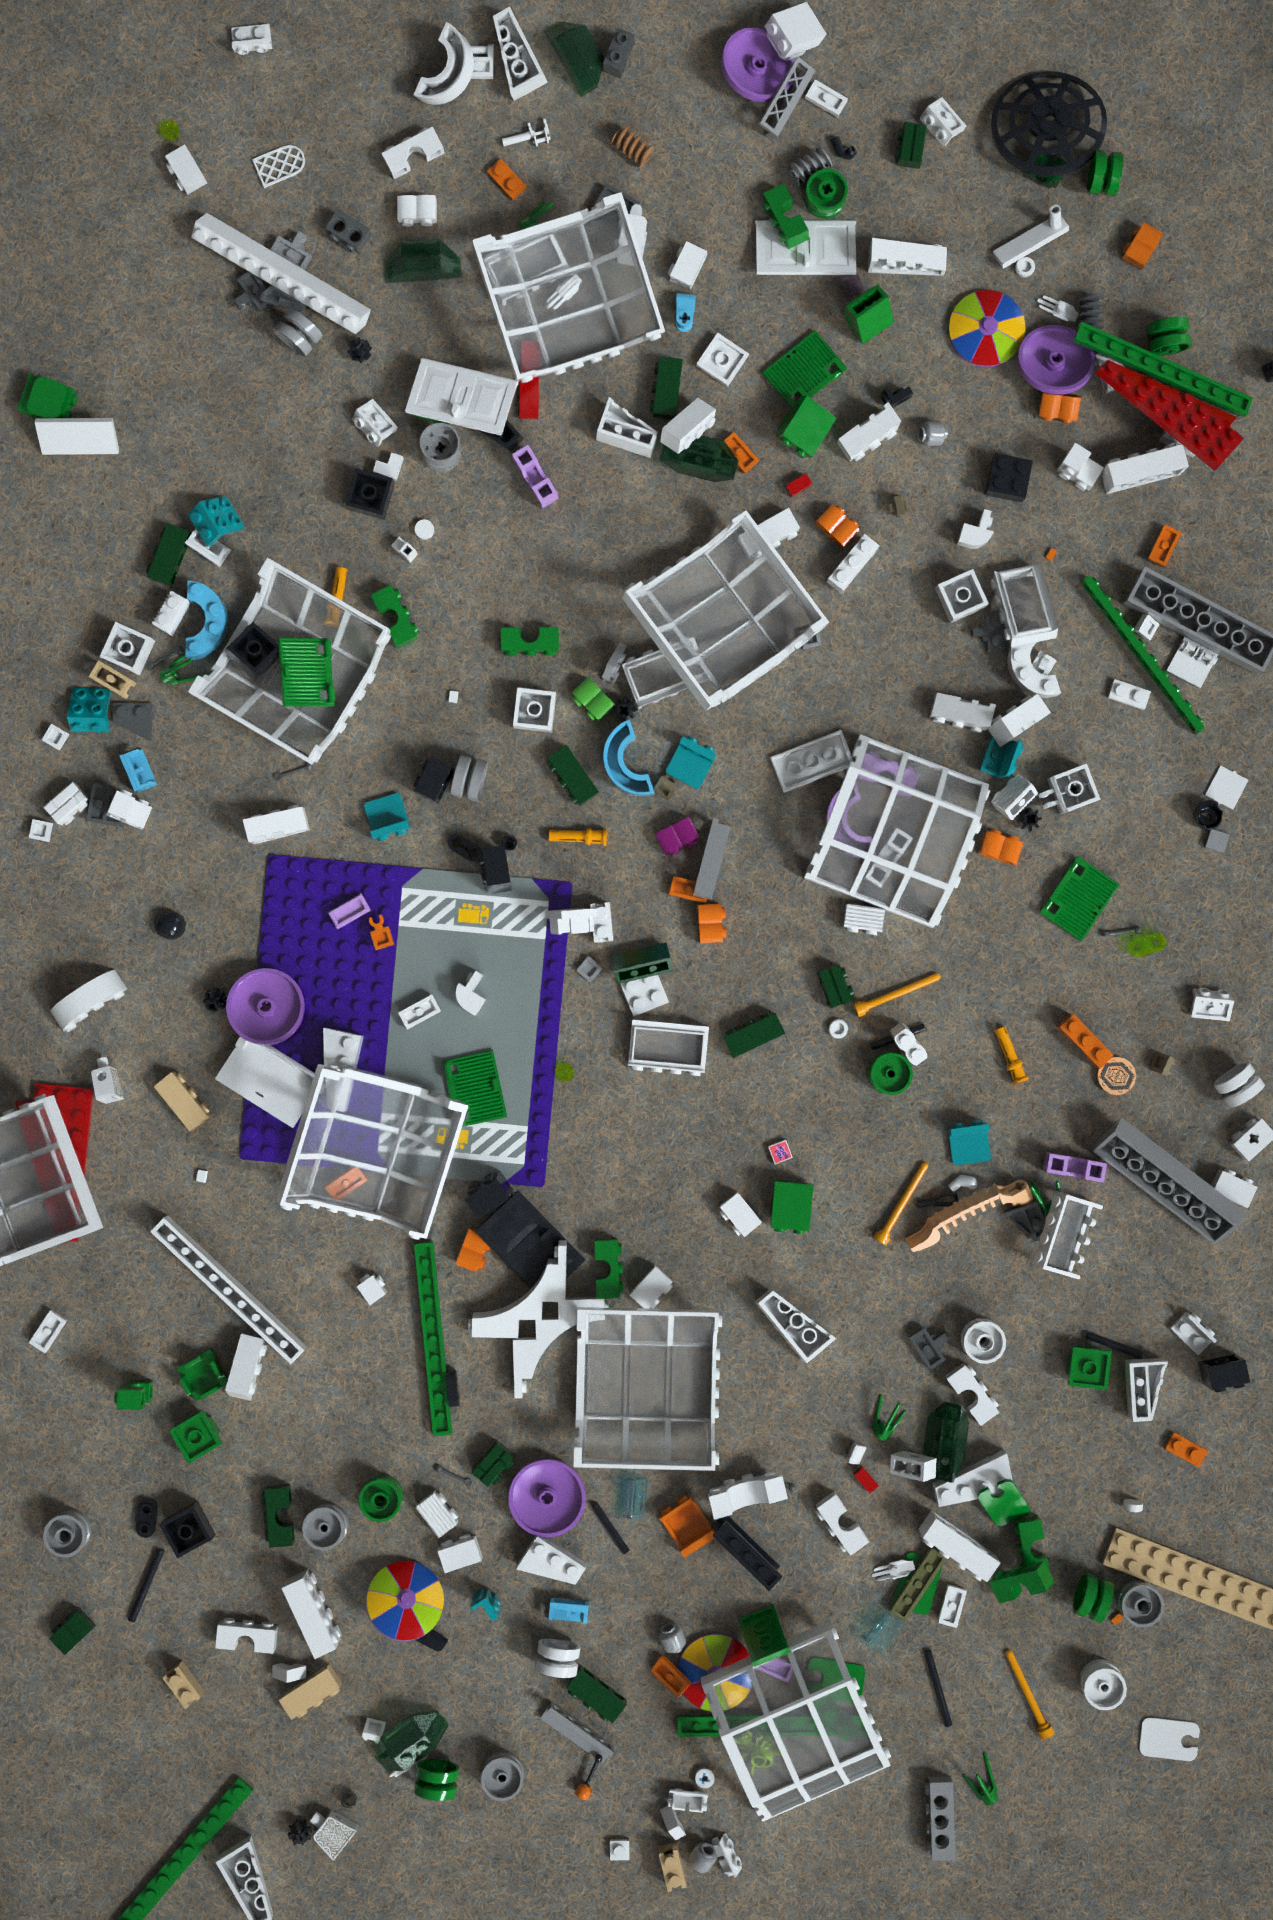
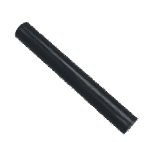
M924 1024L909 1028L913 1035L926 1031ZM890 1035L869 1044L871 1049L875 1050L895 1041Z
M1091 1332L1087 1333L1086 1339L1139 1359L1142 1357L1143 1352Z
M596 1502L591 1508L623 1555L630 1551Z

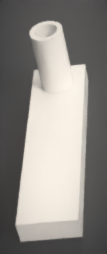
M1052 205L1049 208V219L993 251L995 259L1003 269L1069 231V225L1061 217V207L1059 205Z

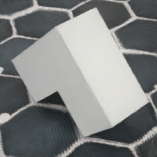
M391 453L388 464L376 460L373 473L390 477L397 481L404 459L403 456Z
M400 537L391 545L409 563L418 555L417 551Z
M284 1663L272 1665V1677L286 1683L306 1678V1665L294 1664L289 1666Z
M666 1806L660 1812L668 1832L677 1840L685 1836L686 1833L682 1823L678 1820L675 1810H672V1807Z

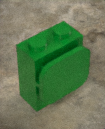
M878 284L850 301L844 308L846 322L851 326L853 334L862 345L894 323L889 296Z
M29 374L17 410L22 415L34 419L72 418L70 412L72 406L77 404L78 395L73 388L65 386L60 382Z
M801 396L793 409L785 416L776 436L781 439V444L796 450L795 454L799 457H813L835 422L836 417L810 397Z
M774 1180L770 1212V1227L774 1228V1231L785 1232V1229L793 1230V1233L804 1234L805 1231L810 1230L814 1187L812 1183Z

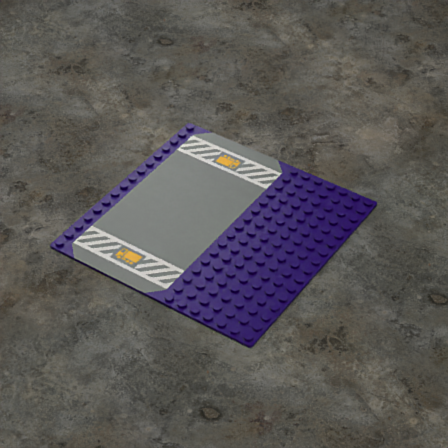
M269 855L257 969H275L289 975L298 984L305 1003L303 1020L296 1032L285 1041L271 1046L315 1073L318 1064L324 1065L323 1028L327 1027L362 1035L364 1037L356 1069L414 1083L429 1090V1093L433 1090L444 1094L448 1098H450L445 1078L443 1060L493 1050L507 1117L461 1127L446 1178L482 1182L487 1174L492 1171L496 1173L500 1170L509 1184L543 1187L546 1175L568 932L551 934L550 919H546L545 911L570 909L572 883L510 877L512 891L489 894L488 889H484L482 874ZM362 894L371 911L337 929L328 912ZM381 914L384 917L383 927L389 926L395 945L375 950L370 934L375 928L370 925L369 918L372 917L373 922L377 924L380 922L379 915ZM478 971L483 974V977L474 992L484 997L486 1001L477 1015L474 1016L463 1009L458 1003L456 988L458 983L466 986L468 983L465 980L471 972ZM433 994L441 1012L407 1030L398 1013ZM457 1064L451 1065L452 1074H459ZM354 1080L347 1111L336 1110L335 1112L399 1128L409 1093ZM324 1088L318 1094L313 1111H329V1108H325ZM415 1096L405 1130L444 1144L452 1121L453 1110ZM245 1098L240 1158L243 1160L287 1164L301 1117L294 1128ZM467 1111L464 1119H468ZM311 1117L301 1152L317 1151L327 1118ZM333 1118L323 1153L386 1168L396 1133ZM403 1136L392 1170L405 1175L434 1177L442 1151ZM314 1158L298 1159L297 1165L312 1166ZM321 1159L318 1167L347 1169L350 1166Z

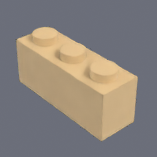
M171 1072L158 1082L154 1088L189 1131H193L211 1117L208 1113L210 1109L204 1102L200 1103L198 1101V1094L192 1087L188 1088L186 1086V1079L180 1072Z
M329 1663L282 1694L279 1702L291 1720L295 1717L299 1719L308 1712L307 1709L310 1707L316 1708L324 1702L323 1699L327 1696L333 1697L340 1691L339 1688L342 1682Z

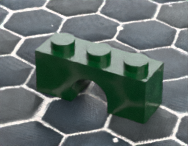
M291 1485L267 1486L265 1491L262 1492V1501L266 1503L264 1522L267 1523L268 1530H265V1540L269 1542V1548L292 1546L295 1542L294 1524L280 1521L277 1515L280 1508L290 1507L292 1504Z

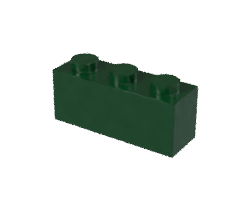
M660 356L659 362H655L654 374H658L657 381H653L652 386L655 400L650 402V412H653V418L672 420L676 417L683 359Z
M167 523L166 528L163 527L160 533L161 541L159 545H156L153 552V562L149 563L146 570L147 577L150 580L172 588L188 547L185 542L191 535L189 531Z
M567 745L547 757L550 761L547 763L548 767L553 773L557 772L561 777L558 781L564 789L566 787L569 789L571 794L568 796L575 805L578 803L581 807L599 794V791Z
M666 942L610 955L617 984L673 971Z
M769 1011L760 1015L761 1019L756 1022L752 1019L743 1023V1028L739 1030L732 1028L726 1031V1036L723 1039L732 1058L784 1035L785 1031L777 1014H771Z
M582 1665L579 1666L577 1675L571 1677L567 1682L566 1688L568 1693L574 1698H580L588 1709L597 1711L599 1717L606 1722L609 1720L611 1723H614L627 1705V1699Z

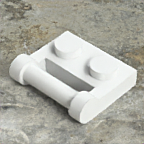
M494 44L471 46L473 54H488V57H473L474 67L471 79H493Z

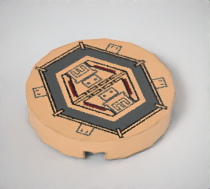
M1112 1057L1097 1071V1080L1100 1087L1109 1094H1125L1135 1084V1068L1125 1058Z

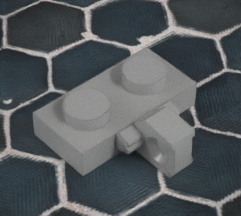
M298 231L294 240L290 238L287 241L278 236L270 249L303 270L307 268L312 259V255L305 252L306 247L303 246L307 237L300 231Z
M618 644L606 665L602 676L603 680L612 684L615 683L619 676L620 664H623L627 655L624 653L626 645Z

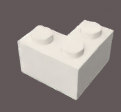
M1075 443L1056 471L1059 472V476L1064 480L1068 481L1070 479L1075 482V486L1080 490L1085 491L1086 489L1089 491L1104 467L1089 458L1091 455L1090 451Z
M126 790L116 791L106 815L142 830L152 807L148 806L149 802L142 799L136 801L134 797H131L132 793Z

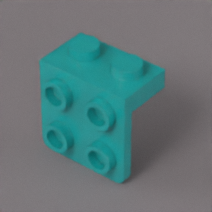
M225 496L200 501L188 513L189 518L207 547L212 546L222 535L244 529V524Z
M82 687L72 689L67 713L71 732H110V723L107 716L111 696L110 689Z
M991 735L979 771L997 778L1013 775L1017 764H1015L1016 759L1023 751V740H1012L1000 747Z
M687 736V738L682 737L666 769V773L695 789H699L717 754L714 753L715 749L708 745L702 747L697 744L698 741Z
M399 793L364 804L371 827L372 839L378 840V842L389 839L388 836L404 835L407 833V830L411 829L404 803Z
M983 1120L971 1121V1125L955 1123L952 1124L953 1127L948 1128L951 1157L954 1165L986 1162L991 1159L987 1134L990 1131L988 1123H983Z

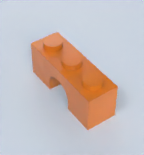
M1069 1014L1056 1026L1069 1041H1072L1083 1052V1055L1095 1068L1101 1069L1114 1056L1075 1014Z

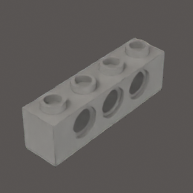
M951 1776L928 1777V1783H924L925 1796L928 1795V1803H925V1813L929 1815V1822H926L925 1826L926 1834H929L930 1841H926L927 1854H930L932 1861L955 1860L953 1781ZM937 1796H943L940 1802L934 1801ZM938 1815L944 1816L941 1821L935 1820ZM938 1835H944L942 1840H936Z

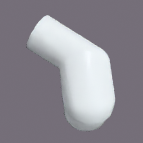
M959 1175L947 1186L952 1192H955L961 1186L973 1190L977 1187V1181L973 1176Z

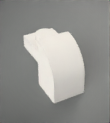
M983 510L978 527L964 523L957 545L970 549L980 548L985 545L993 535V531L987 530V528L990 529L993 518L990 517L992 511Z
M478 971L471 972L465 980L468 983L466 986L458 983L456 988L458 1003L463 1009L474 1016L477 1015L486 1001L484 997L474 992L483 977V974Z

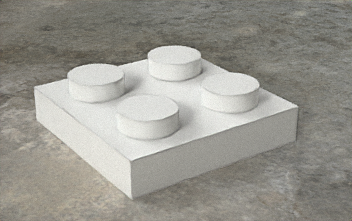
M717 333L696 366L728 387L749 357V353Z
M658 975L621 983L633 1017L669 1003Z

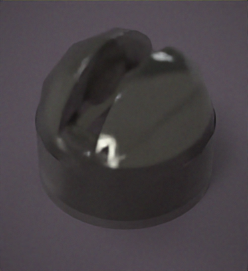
M352 1791L344 1793L341 1797V1804L345 1808H351L357 1803V1796ZM353 1796L354 1800L346 1803L345 1799Z

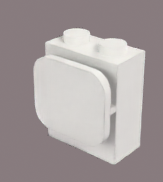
M807 2L772 14L764 26L767 30V38L783 60H791L802 56L806 50L819 46L826 36L825 30Z

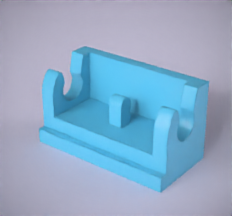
M136 749L120 755L135 792L139 793L157 785L143 749Z
M551 1598L549 1620L575 1621L587 1624L589 1601Z

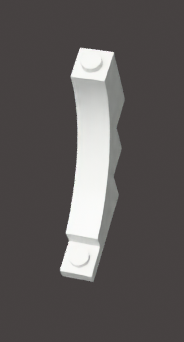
M559 1240L558 1247L555 1246L554 1258L558 1259H548L546 1267L536 1284L520 1299L496 1310L473 1312L472 1319H469L468 1330L472 1331V1337L518 1338L519 1320H542L543 1302H565L567 1240Z
M596 1297L566 1298L565 1302H558L559 1317L535 1320L536 1337L513 1339L515 1398H522L523 1393H527V1383L523 1379H532L536 1365L550 1343L564 1331L577 1325L578 1307L609 1308L608 1301L597 1299ZM589 1314V1320L605 1318V1314Z

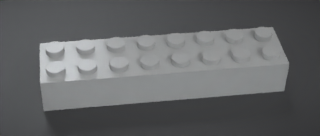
M1147 567L1140 570L1122 604L1140 614L1150 615L1162 626L1200 644L1256 675H1260L1265 671L1273 656V633Z
M1122 1117L1098 1139L1093 1150L1094 1153L1213 1244H1218L1239 1227L1245 1211Z

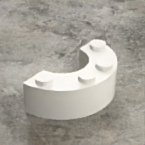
M446 22L438 39L447 50L448 60L446 67L436 77H421L413 94L420 101L427 104H444L458 97L467 87L473 73L474 58L471 46L466 38L448 22Z
M1038 621L1031 622L1020 632L1040 628ZM1038 642L1010 646L1007 656L1008 669L1014 682L1023 691L1033 696L1038 694L1042 698L1055 697L1061 694L1056 676L1040 674L1031 663L1030 653L1032 647Z
M112 970L96 977L67 995L50 1012L63 1031L66 1030L68 1033L77 1027V1022L87 1018V1013L91 1010L97 1011L104 1006L105 1002L113 998L116 1001L123 997L127 987L117 972Z
M774 1471L754 1477L753 1474H746L741 1476L742 1480L738 1481L728 1479L723 1481L724 1485L712 1488L708 1493L714 1520L733 1515L732 1513L735 1510L759 1503L771 1504L788 1499L783 1477L776 1475Z

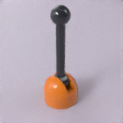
M600 1754L595 1756L594 1765L586 1782L580 1783L574 1792L580 1799L588 1800L591 1795L589 1783L598 1763L602 1761V1755Z

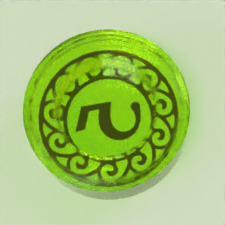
M168 120L161 125L160 132L165 140L174 141L180 135V128L176 122Z
M562 1063L557 1066L555 1075L559 1081L568 1082L574 1077V1068L568 1063Z

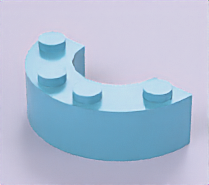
M188 580L187 600L192 604L201 606L206 618L201 632L194 637L186 638L185 657L198 660L211 655L221 646L228 632L229 618L223 601L213 590L202 583Z
M629 719L618 725L607 738L603 753L605 770L612 783L623 792L634 796L654 795L649 775H639L631 772L623 761L625 749L636 740Z

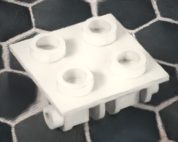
M1184 637L1166 671L1201 688L1210 669L1216 664L1218 654Z

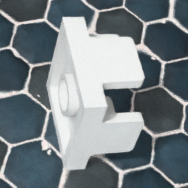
M597 908L545 911L546 919H550L551 934L566 932L575 934L594 931L593 916H597Z

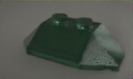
M560 21L543 31L580 96L582 97L598 88L604 56L586 25Z
M439 238L401 241L384 264L386 284L462 278L460 258Z
M702 435L700 438L692 441L687 449L684 448L679 454L663 444L659 461L677 473L712 482L734 480L739 462L725 441Z
M945 1401L928 1415L923 1455L937 1458L936 1477L934 1479L953 1483L964 1463L969 1421L963 1405Z
M438 1711L411 1714L380 1737L375 1759L387 1771H406L438 1746L449 1724Z

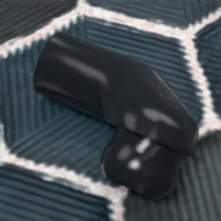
M839 136L830 140L838 157L847 160L855 157L857 151L854 146L844 147Z

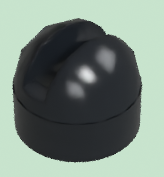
M506 835L502 840V845H505V850L508 851L514 850L518 844L517 838L513 835ZM506 839L514 841L515 844L507 843L505 841Z

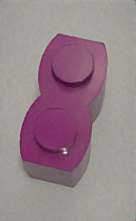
M690 817L655 834L665 855L670 854V856L681 852L679 848L685 845L689 848L697 844L696 839L700 838Z

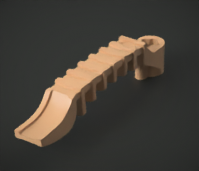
M1017 1180L1007 1186H1000L994 1183L989 1188L985 1187L982 1191L974 1192L969 1197L965 1196L963 1200L955 1201L953 1205L944 1207V1210L935 1212L932 1217L927 1218L921 1230L905 1239L913 1252L928 1248L939 1241L940 1232L938 1229L940 1227L946 1234H949L950 1229L947 1223L950 1222L954 1227L958 1226L956 1219L960 1217L963 1221L967 1220L966 1213L969 1212L972 1216H975V1209L977 1208L984 1212L986 1211L985 1204L995 1207L994 1200L997 1199L1002 1204L1011 1203L1014 1207L1018 1205L1024 1206L1032 1202L1033 1195L1025 1180Z

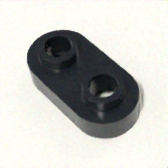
M151 1498L142 1500L138 1505L136 1532L143 1538L152 1536L156 1531L158 1504ZM148 1506L150 1508V1512H146L144 1507ZM143 1525L148 1527V1531L143 1530Z

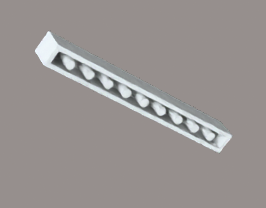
M208 213L195 221L191 238L354 334H357L366 325L371 311L368 307Z
M164 1217L150 1231L290 1364L307 1348L295 1334L171 1217Z

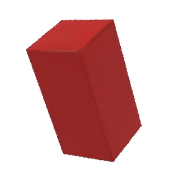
M805 473L787 484L785 488L792 498L810 487L812 482Z
M863 1466L853 1473L869 1494L879 1487Z

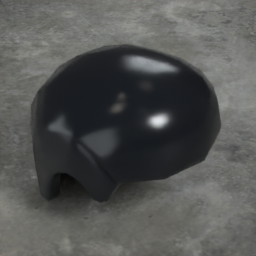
M1209 799L1201 802L1195 808L1193 813L1194 820L1201 829L1209 831L1217 828L1222 822L1223 811L1219 808L1217 801ZM1207 813L1210 815L1211 818H1208L1202 814Z
M167 910L157 916L154 928L160 937L175 940L184 934L186 922L181 914Z

